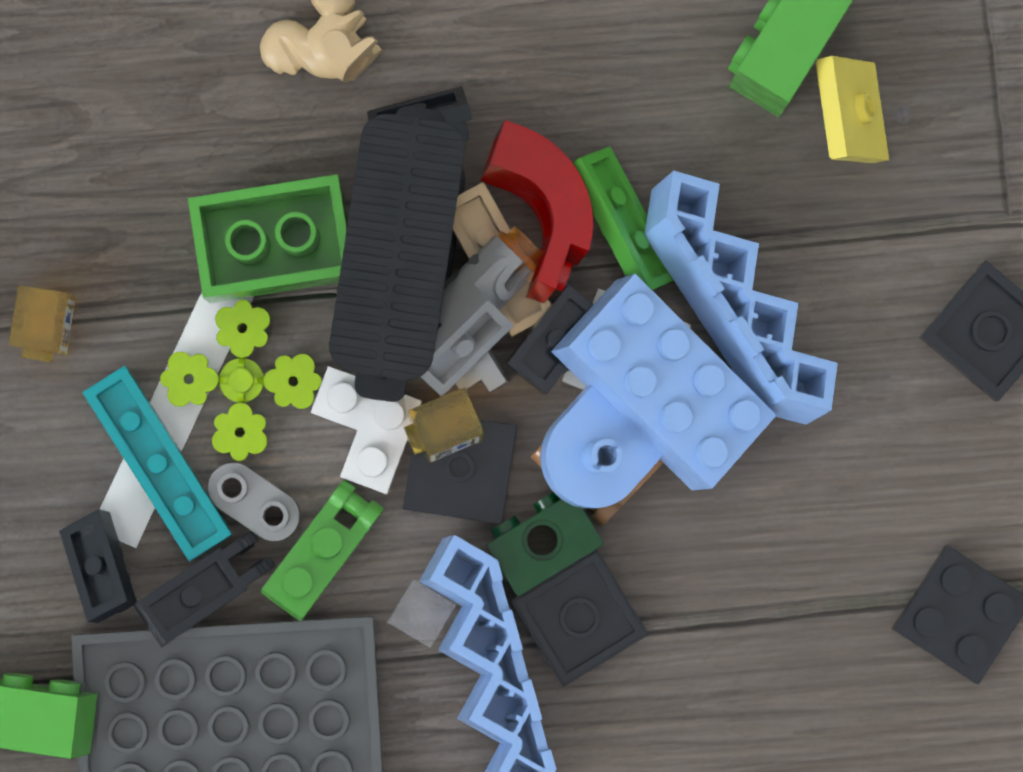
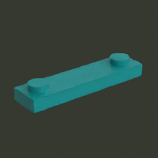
M124 365L82 392L189 562L234 535L127 366Z

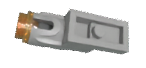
M516 226L507 234L502 231L498 236L494 235L477 254L469 258V261L460 270L445 281L439 323L442 326L437 331L433 362L429 370L421 376L441 397L514 326L499 310L522 288L527 277L538 268L535 263L543 256V253Z

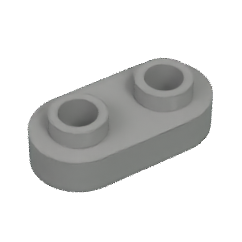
M227 463L218 467L212 473L208 483V493L211 501L217 508L265 540L280 541L295 533L300 524L301 512L299 505L289 494L243 464ZM231 478L238 479L242 485L241 493L234 498L227 496L224 491L226 481ZM272 506L279 507L283 512V520L277 526L268 524L265 519L266 511Z

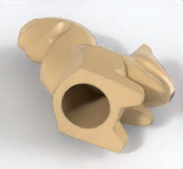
M310 0L321 15L320 19L310 30L297 21L281 20L273 23L261 39L259 46L261 59L267 67H270L276 73L282 74L285 72L295 75L301 68H304L316 77L338 78L343 82L355 80L382 53V49L377 45L378 41L373 36L361 39L357 35V32L366 23L367 19L363 16L364 14L361 10L352 12L355 0Z

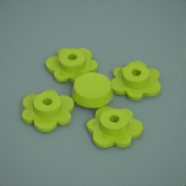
M247 300L237 301L234 308L223 307L215 315V323L221 329L216 335L217 342L224 347L230 346L232 354L239 357L228 362L221 370L220 376H218L214 369L208 367V359L205 355L195 354L191 357L185 352L172 354L168 360L169 370L164 371L160 376L161 384L169 388L167 391L168 400L175 406L182 407L190 401L194 405L204 404L207 401V392L213 391L218 386V383L221 391L228 399L238 402L230 407L228 414L222 413L216 416L214 425L218 431L212 437L214 449L220 453L230 452L231 457L236 461L245 460L249 453L259 454L267 447V437L262 432L266 427L265 418L260 414L253 415L252 409L245 404V402L255 399L260 394L263 384L268 391L275 393L274 400L278 406L287 407L292 404L298 409H306L314 401L313 391L318 390L322 383L320 375L314 373V360L306 354L296 355L293 359L286 355L279 356L275 361L276 369L269 370L265 376H263L262 370L254 361L246 359V357L253 353L255 346L263 347L267 344L268 335L264 330L270 325L269 313L260 307L252 308V305ZM242 324L247 326L245 333L239 332V327ZM188 375L194 377V381L191 384L186 383ZM292 377H297L298 379L296 386H291L289 383ZM239 428H243L245 431L242 437H238L236 434Z

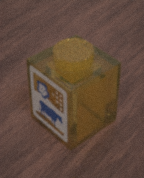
M18 285L9 345L23 349L21 358L52 363L53 354L67 356L76 297L66 292Z
M465 387L408 410L411 424L403 427L414 455L423 452L428 464L484 441V431Z

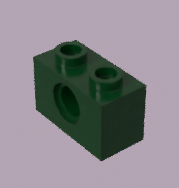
M554 492L533 504L537 514L520 523L515 515L490 530L494 540L486 544L493 557L498 560L500 569L517 597L604 545L583 508L563 501ZM539 525L549 526L557 536L555 548L545 555L534 553L527 543L529 532Z

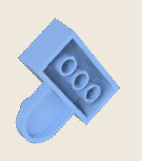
M636 274L617 279L551 351L586 388L547 431L541 447V468L551 490L563 501L580 508H602L621 501L636 487L659 459L691 490L712 489L777 415Z

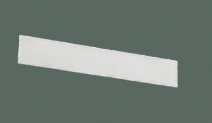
M201 292L173 354L185 352L191 357L195 354H203L208 359V367L214 369L218 374L230 346H221L216 340V335L221 329L215 323V315L223 307L234 308L235 303L239 300H247L251 304L254 297L209 303L203 298ZM192 375L186 377L187 384H191L194 381ZM160 381L150 403L182 452L204 404L194 405L191 401L182 407L171 404L167 397L169 388L164 387ZM123 458L99 510L110 512L119 541L136 548L155 507Z

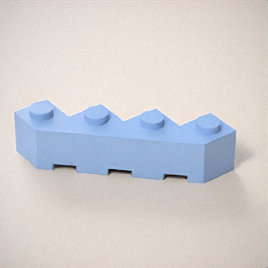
M673 170L651 190L644 233L649 244L734 373L777 415L776 417L807 425L832 410L838 363L793 351L792 346L798 303L752 290L759 243L713 230L720 184Z
M456 535L444 537L419 582L462 606L438 650L481 674L457 719L500 743L485 772H555L556 766L552 751L548 749L541 724L542 716L533 683L528 677L521 650L523 648L512 610L509 609L503 588V576L499 562L494 557Z

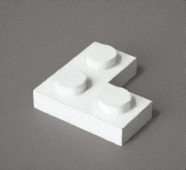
M328 366L311 413L357 430L340 477L388 495L422 401L408 395H404L397 402L363 398L357 394L354 387L356 376Z

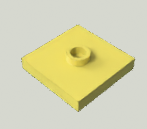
M838 56L816 59L829 158L831 160L863 163L888 161L889 154L875 63Z

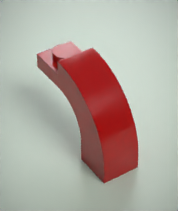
M504 120L494 137L480 181L517 195L535 213L541 227L542 245L526 297L545 304L555 289L563 291L572 265L578 266L590 249L593 234L591 201L581 175L570 159L556 145L535 131Z

